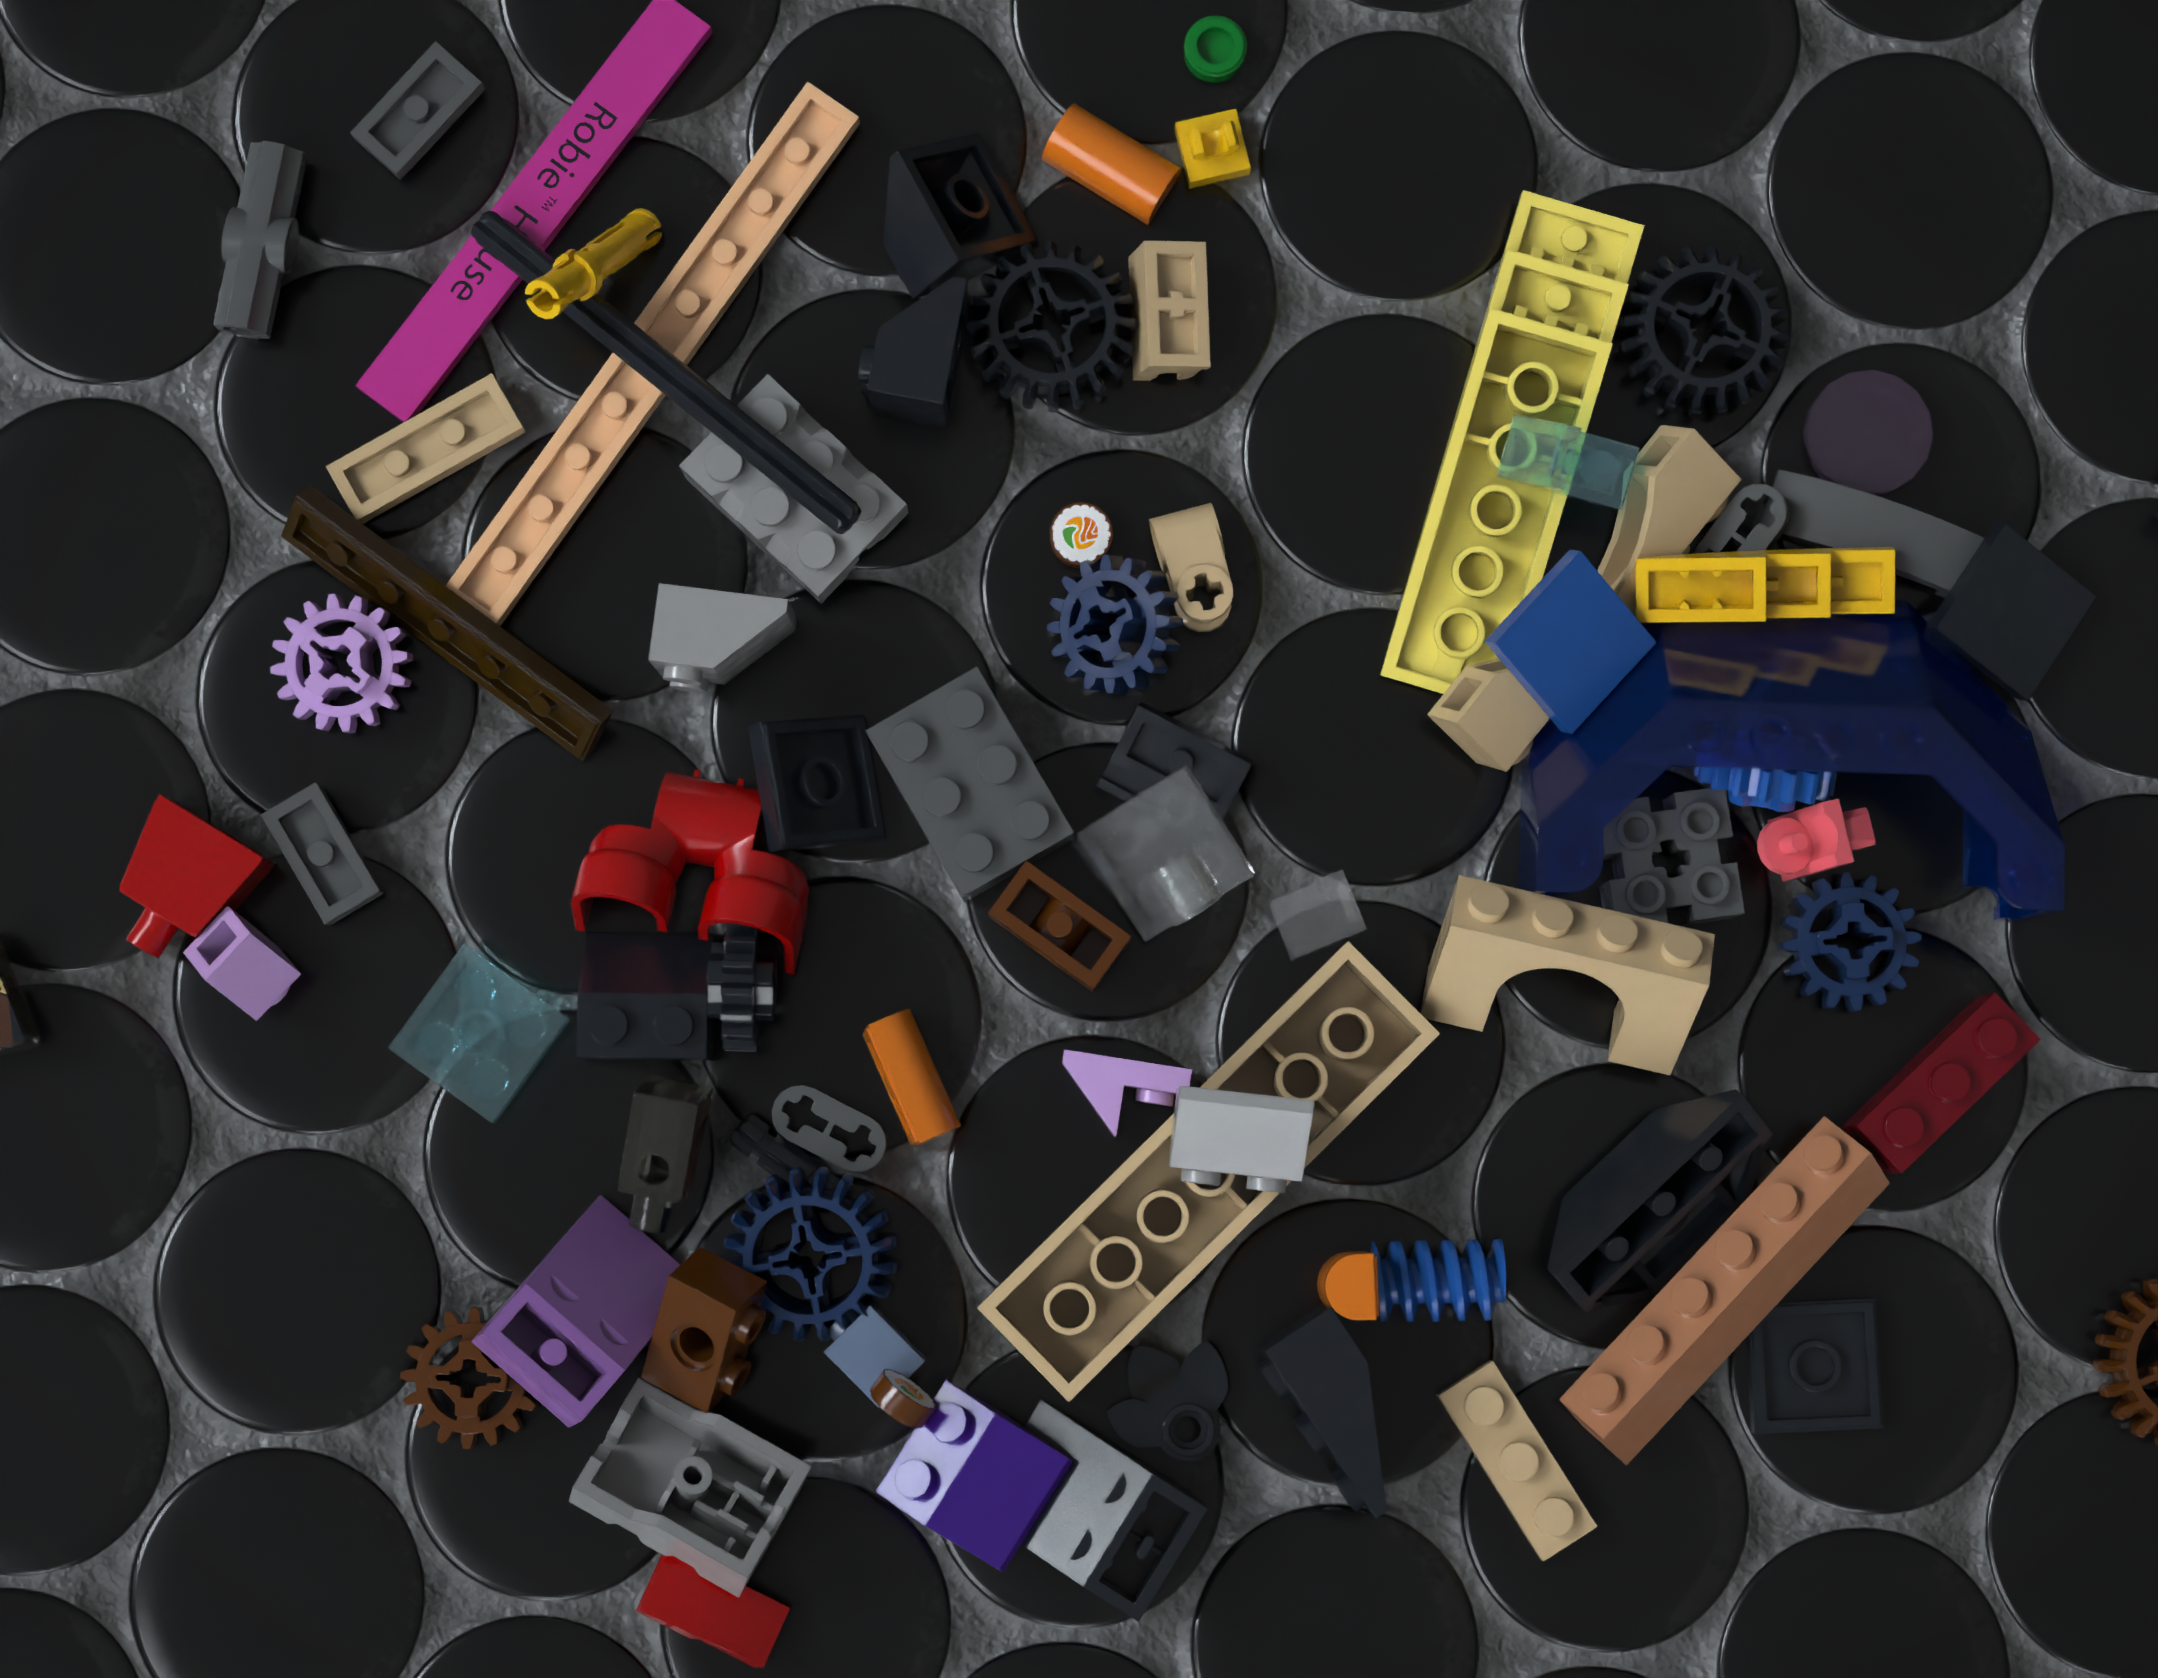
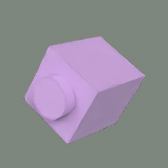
M229 906L183 952L206 982L256 1021L271 1006L277 1004L285 997L292 983L301 975L274 942Z

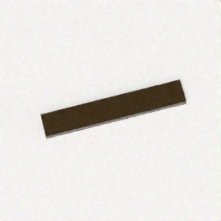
M310 484L296 495L281 535L282 538L364 599H367L376 608L381 607L389 611L392 620L577 758L583 761L596 748L613 713L612 709Z

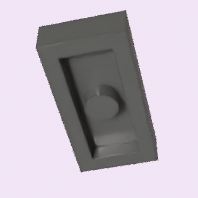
M435 41L350 133L360 145L401 180L482 94L485 87L477 77Z
M313 783L261 814L265 824L325 925H332L384 894L319 783Z

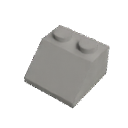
M659 583L649 661L664 680L670 681V688L706 693L708 692L709 683L725 685L796 630L797 617L788 599Z
M1179 1086L1176 1091L1168 1167L1182 1168L1181 1182L1220 1186L1221 1173L1247 1176L1246 1189L1285 1193L1287 1180L1302 1182L1314 1101Z

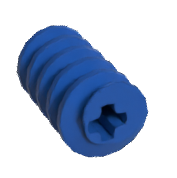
M1493 1239L1487 1257H1485L1478 1240H1467L1461 1258H1459L1452 1240L1441 1241L1436 1258H1433L1425 1240H1416L1410 1259H1407L1400 1241H1390L1384 1259H1381L1375 1242L1371 1241V1253L1377 1256L1379 1319L1381 1322H1388L1394 1304H1400L1407 1322H1414L1420 1303H1426L1433 1322L1440 1321L1445 1303H1452L1458 1321H1465L1470 1305L1474 1302L1478 1303L1484 1320L1491 1321L1497 1302H1505L1506 1261L1502 1239Z

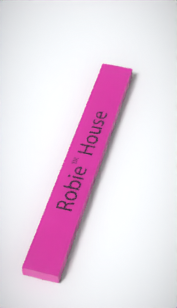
M653 0L490 211L498 213L545 251L713 33L711 26L675 0ZM471 235L355 386L403 423L415 417L423 410L523 279L480 246Z

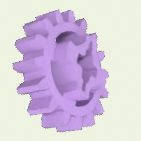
M337 594L328 595L327 610L324 611L316 603L307 601L303 605L308 619L300 622L287 617L284 621L288 630L293 633L290 641H273L272 647L279 652L285 653V662L271 666L270 672L271 674L287 677L288 684L283 686L277 692V695L283 700L296 698L300 700L293 713L298 719L306 720L316 712V728L329 731L334 725L336 718H338L342 732L345 733L356 732L357 717L360 716L368 725H379L380 718L377 708L380 705L393 710H397L400 706L397 699L391 694L394 686L410 687L411 680L398 674L399 665L414 661L413 654L399 651L395 645L407 635L405 630L400 627L386 630L384 626L388 622L391 613L379 607L368 616V600L359 596L353 598L348 609H346L342 596ZM337 622L356 623L353 628L348 627L343 635L329 636L321 631L322 628ZM378 647L382 656L380 676L375 673L373 653ZM324 648L347 654L346 661L353 668L351 671L360 679L336 673L338 666L331 660L333 657ZM304 652L309 655L311 673L306 680L303 675L302 666ZM354 691L364 697L362 700L346 706L328 705L331 700H336L342 692Z

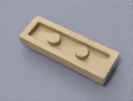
M491 373L327 465L326 468L354 518L364 524L526 433L496 378Z
M1492 1360L1484 1363L1436 1394L1540 1560L1545 1561L1597 1528L1594 1520Z

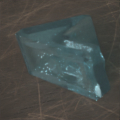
M1514 414L1496 477L1608 508L1622 510L1640 447L1581 432L1582 428Z

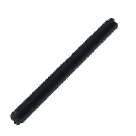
M495 211L483 213L479 221L473 225L471 234L476 239V242L527 284L545 275L553 268L555 259ZM596 293L586 301H580L579 298L562 311L837 534L846 533L857 522L862 511L855 500Z

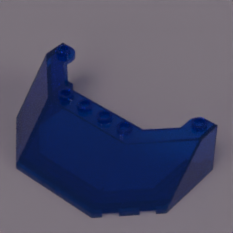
M1895 600V614H1831V618H1766V622L1641 623L1657 643L1573 734L1561 732L1553 721L1549 719L1534 737L1529 754L1522 760L1519 889L1553 897V893H1576L1591 886L1602 870L1604 827L1669 766L1932 776L1964 810L1962 887H1983L1994 895L1997 906L1994 907V920L2027 921L2064 910L2065 844L2031 730L1954 649L1926 628L1929 623L1908 601Z

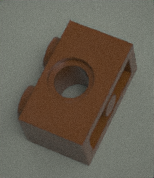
M1025 861L988 912L990 919L1091 992H1094L1131 940V936L1028 861Z
M700 1247L668 1275L641 1379L705 1413H708L727 1394L735 1396L743 1387L751 1370V1361L746 1359L749 1345L755 1340L765 1321L766 1311L760 1308L767 1281Z

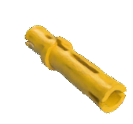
M638 208L627 214L626 217L612 228L610 227L587 243L579 251L575 252V249H569L556 258L553 268L549 272L527 285L525 289V294L533 295L541 289L539 293L526 300L527 305L538 317L553 319L575 300L580 298V301H586L599 292L604 279L623 268L643 251L659 243L662 232H654L648 237L647 235L661 227L660 221L649 210Z

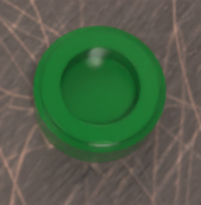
M1208 16L1197 21L1189 29L1184 43V59L1189 70L1197 78L1210 83L1224 82L1234 77L1241 70L1245 62L1247 51L1246 37L1239 25L1231 19L1223 16Z

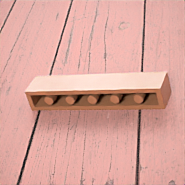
M1824 1116L1559 1400L1586 1430L1627 1466L1890 1184L1872 1153Z

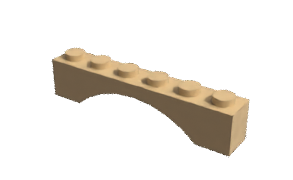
M1661 425L1622 475L1620 506L1612 538L1597 571L1635 617L1636 557L1688 554L1690 551L1689 544L1706 523L1711 522L1724 511L1729 501L1728 496L1742 480L1703 437L1692 428ZM1499 658L1467 665L1427 714L1476 763L1505 772L1529 754L1534 745V737L1550 719Z

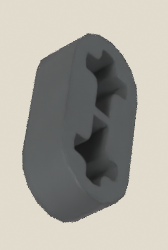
M1752 484L1742 488L1732 498L1700 541L1694 553L1726 552L1735 540L1742 544L1737 551L1771 550L1789 523L1790 509L1786 499L1775 488L1766 484ZM1767 497L1771 498L1774 502L1769 510L1776 517L1774 523L1770 527L1759 523L1753 528L1746 539L1742 537L1740 533L1750 519L1749 514L1744 510L1745 505L1750 500L1761 504Z
M804 1085L791 1086L782 1091L774 1101L772 1121L777 1132L788 1141L842 1169L856 1173L866 1172L878 1166L885 1157L888 1145L887 1136L882 1126L873 1118L821 1091ZM805 1096L813 1099L814 1103L812 1104L811 1111L815 1115L829 1121L824 1132L808 1125H803L798 1133L793 1132L789 1128L792 1118L784 1113L787 1103L790 1101L799 1104ZM836 1125L852 1133H856L861 1125L867 1126L871 1130L868 1140L876 1146L874 1154L871 1157L861 1154L855 1162L848 1160L845 1157L848 1152V1146L831 1137Z

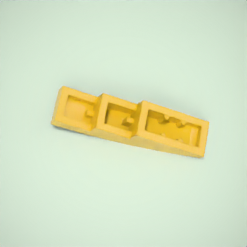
M1894 547L1757 550L1636 557V618L1640 623L1766 622V618H1831V614H1895Z

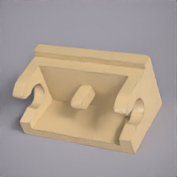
M1143 241L1128 257L1129 291L1134 299L1133 307L1130 308V317L1136 318L1138 323L1137 331L1131 334V343L1134 344L1132 356L1133 381H1150L1157 378L1159 374L1177 373L1178 380L1191 378L1201 369H1209L1211 367L1206 242Z

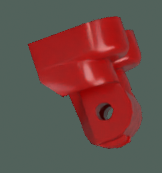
M696 769L693 776L667 771L659 790L651 829L623 824L609 825L603 828L593 839L589 852L584 856L579 868L571 899V907L576 931H586L594 897H606L630 902L646 909L656 918L658 931L668 932L676 900V882L686 862L714 867V881L706 893L699 921V939L708 941L712 925L717 923L741 924L761 929L781 940L784 945L785 973L794 975L806 924L809 886L803 870L795 863L777 855L758 851L764 828L758 789L746 787L745 779L740 778L737 785L702 778L701 770Z

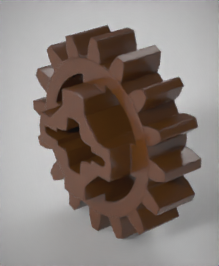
M471 1307L467 1323L462 1322L461 1317L455 1310L445 1312L446 1329L443 1331L431 1323L424 1325L422 1331L429 1343L426 1347L422 1345H409L406 1350L412 1358L418 1360L417 1367L400 1372V1379L415 1382L416 1391L403 1399L405 1406L421 1404L425 1410L420 1415L416 1425L419 1428H423L434 1422L438 1423L440 1429L437 1441L442 1444L447 1443L454 1436L455 1432L461 1433L463 1449L474 1448L478 1433L482 1432L490 1446L500 1443L501 1432L499 1426L503 1424L513 1432L520 1431L524 1426L516 1414L519 1409L534 1411L539 1405L533 1397L527 1395V1390L471 1342L487 1324L484 1323L482 1307ZM462 1335V1339L459 1341L458 1353L446 1364H433L439 1351L449 1341ZM476 1360L477 1371L487 1373V1376L500 1377L501 1381H492L486 1385L476 1387L474 1395H470L469 1384L459 1382L458 1379H448L445 1377V1374L450 1375L459 1373L460 1370L468 1369L471 1366V1361ZM432 1389H442L455 1403V1416L457 1418L441 1407ZM513 1391L504 1408L493 1417L484 1420L487 1402L498 1392Z

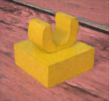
M1236 108L1175 122L1174 130L1189 189L1250 175L1251 167Z

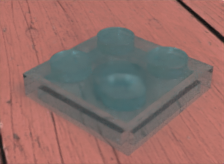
M463 944L388 1049L488 1121L496 1123L568 1024L570 1018L473 948Z

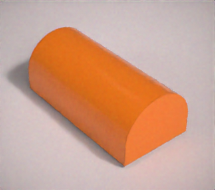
M1075 103L1066 110L1059 120L1042 154V161L1147 225L1155 216L1182 168Z
M905 1009L869 1024L862 1035L910 1145L917 1147L961 1127L911 1009Z
M1355 1251L1342 1252L1329 1258L1320 1269L1317 1279V1289L1322 1302L1330 1306L1335 1313L1351 1320H1376V1316H1379L1377 1256L1370 1252Z

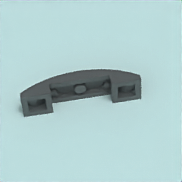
M1778 470L1772 487L1786 499L1790 509L1789 523L1779 539L1807 549L1894 547L1895 575L1936 589L1935 595L1946 598L1984 540L1983 537L1927 513L1822 479ZM1771 498L1767 499L1759 523L1770 527L1776 519L1769 510L1774 502Z

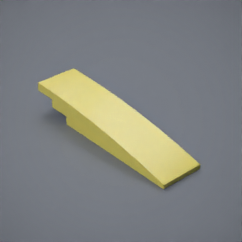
M1525 190L1522 191L1380 673L1381 676L1444 694L1467 665L1498 658L1485 643V640L1543 578L1613 345L1611 342L1629 286L1627 284L1645 225Z

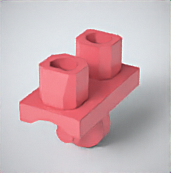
M1835 799L1767 820L1768 823L1763 827L1758 836L1757 851L1762 863L1770 871L1781 874L1782 882L1854 862L1852 851L1875 845V836L1866 807L1842 812L1839 799Z

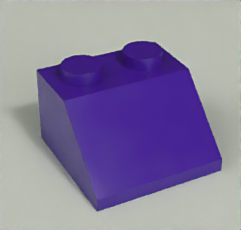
M945 1380L933 1399L937 1409L924 1427L915 1428L875 1492L925 1527L1004 1572L1074 1460L976 1394Z

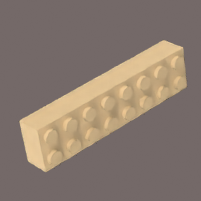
M1348 941L1200 1088L1313 1100L1314 1110L1305 1168L1440 1033ZM1174 1113L977 1307L1068 1402L1279 1194L1278 1192L1246 1189L1247 1176L1221 1173L1220 1186L1181 1182L1182 1168L1168 1167Z

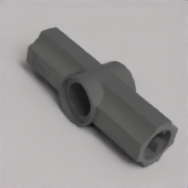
M270 141L251 142L238 206L237 208L232 207L229 210L223 229L221 251L222 259L226 265L213 323L218 330L249 339L271 338L283 274H289L292 270L298 250L299 223L295 216L307 162V156L303 151Z

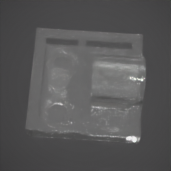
M1187 764L1087 825L1076 834L1145 942L1172 925H1180L1201 913L1218 901L1223 894L1253 877L1255 873Z

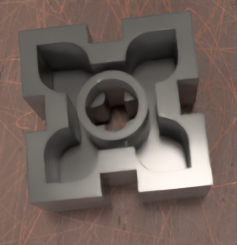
M1706 788L1673 793L1663 800L1664 811L1651 812L1649 797L1599 803L1587 811L1595 861L1611 859L1614 880H1609L1599 886L1602 908L1668 923L1667 912L1680 910L1682 926L1732 919L1745 913L1737 862L1721 864L1718 844L1733 837L1726 790ZM1661 846L1667 847L1670 854L1677 856L1679 866L1673 869L1674 878L1667 876V871L1664 867H1654L1652 856L1662 852Z

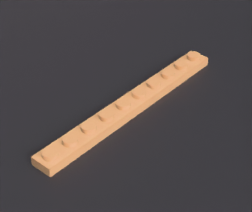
M807 81L634 324L685 365H688L860 125L859 116ZM612 353L446 586L501 626L666 395Z

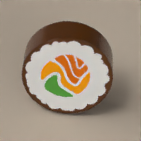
M1084 502L1073 503L1062 508L1053 518L1050 526V544L1056 557L1064 564L1073 568H1080V563L1085 560L1101 562L1102 556L1107 555L1110 551L1113 539L1112 525L1108 516L1097 506Z
M884 1369L870 1388L872 1399L882 1410L900 1423L911 1428L924 1427L937 1409L935 1401L926 1391L906 1376L891 1369Z

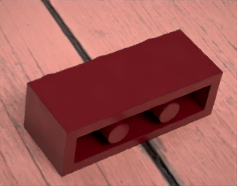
M1996 992L1977 996L1841 1128L1872 1153L1885 1174L1903 1173L2041 1039Z

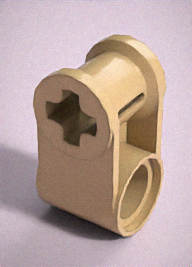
M1208 503L1149 519L1151 535L1161 570L1166 575L1170 592H1177L1179 597L1174 603L1178 617L1183 618V624L1186 627L1198 632H1208L1220 627L1229 616L1234 595L1233 584L1225 560L1223 539L1212 504ZM1204 586L1208 595L1219 594L1214 599L1213 609L1203 610L1199 601L1189 602L1194 598L1196 587Z

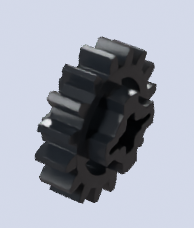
M726 923L724 943H711V955L707 966V1015L709 1019L722 1020L721 1039L723 1040V1050L756 1052L761 1020L774 1021L775 1002H777L778 949L776 944H763V930L733 923Z

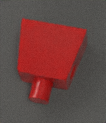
M159 794L120 883L119 891L145 907L126 940L159 959L178 928L197 938L227 906L235 911L269 874L275 862L176 801Z

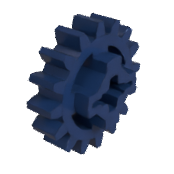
M1103 555L1101 563L1085 560L1080 563L1082 578L1064 576L1061 580L1065 589L1069 592L1066 599H1051L1050 605L1060 611L1061 616L1060 621L1047 624V631L1061 634L1062 642L1057 644L1051 652L1054 657H1069L1071 659L1064 674L1068 678L1085 677L1084 689L1103 691L1106 689L1107 694H1127L1128 687L1145 689L1150 686L1147 672L1165 674L1168 670L1165 661L1161 657L1164 651H1179L1180 644L1174 639L1169 638V632L1171 628L1183 625V618L1170 616L1168 607L1173 605L1179 597L1177 592H1160L1159 588L1163 584L1165 575L1161 571L1147 570L1145 572V560L1126 558L1124 560L1123 556ZM1115 582L1128 586L1137 596L1129 598L1126 589L1117 588ZM1097 650L1100 651L1103 660L1107 662H1112L1114 667H1110L1099 661L1094 656L1093 652Z
M1843 872L1837 875L1834 890L1824 878L1813 882V892L1816 898L1812 899L1803 893L1796 895L1792 901L1801 912L1799 917L1785 916L1780 921V925L1793 932L1792 939L1777 944L1778 951L1793 953L1795 962L1789 964L1783 970L1785 975L1793 976L1802 973L1806 980L1802 984L1799 993L1806 997L1821 990L1823 992L1822 1008L1825 1009L1834 1008L1841 997H1844L1848 1012L1861 1011L1863 995H1866L1874 1006L1886 1003V994L1883 987L1886 985L1895 991L1903 990L1907 984L1898 973L1899 969L1915 968L1919 963L1918 959L1906 953L1907 945L1922 940L1920 933L1906 931L1904 923L1915 915L1913 908L1897 911L1893 903L1896 901L1900 891L1894 887L1879 895L1875 892L1877 877L1873 875L1864 877L1859 886L1854 887L1851 873ZM1832 902V908L1829 909L1830 921L1821 931L1809 933L1812 922L1817 914ZM1864 904L1872 908L1881 917L1886 927H1879L1865 915ZM1847 930L1850 936L1860 937L1861 940H1874V943L1861 946L1860 949L1852 951L1851 955L1847 948H1838L1837 945L1824 944L1826 941L1836 939L1837 936L1847 933ZM1889 952L1880 972L1867 981L1866 977L1870 976L1869 964L1878 953ZM1812 957H1820L1834 969L1835 981L1819 970Z

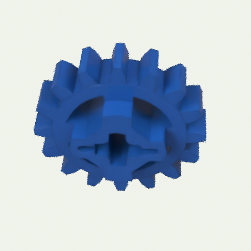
M1755 729L1737 730L1736 740L1718 737L1717 741L1705 739L1703 744H1698L1694 775L1698 776V782L1711 784L1710 788L1713 790H1728L1727 801L1733 804L1769 808L1777 812L1794 811L1796 800L1806 804H1815V800L1829 801L1830 796L1834 794L1838 765L1833 764L1834 759L1819 757L1820 752L1804 750L1805 740L1797 736L1766 733Z

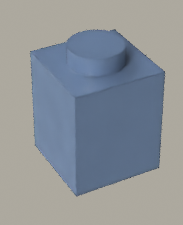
M870 1305L866 1309L868 1317L858 1314L853 1309L845 1312L852 1322L845 1331L839 1327L837 1322L829 1328L834 1342L824 1353L879 1408L871 1397L870 1388L884 1369H891L909 1378L927 1358L879 1309L875 1310Z

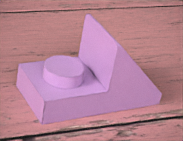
M1064 1050L1062 1065L1114 1137L1117 1135L1124 1087L1136 1089L1135 1101L1173 1107L1177 1088L1179 1086L1190 1087L1192 1069Z

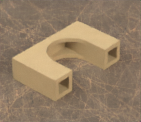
M1459 875L1428 966L1420 1014L1425 1019L1482 1032L1495 995L1500 986L1509 978L1534 969L1558 968L1572 970L1601 981L1619 997L1614 1009L1608 1061L1671 1075L1710 984L1715 934Z

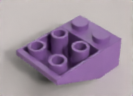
M600 1195L471 1342L567 1427H571L581 1422L651 1339L668 1275L678 1268L680 1264L606 1198Z

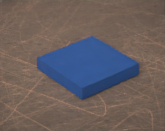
M1571 549L1485 640V643L1559 730L1570 734L1574 733L1657 643L1581 551Z

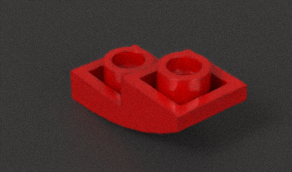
M661 1555L636 1612L689 1639L701 1640L754 1668H764L790 1608L745 1586L738 1598L699 1576L694 1567L675 1556Z

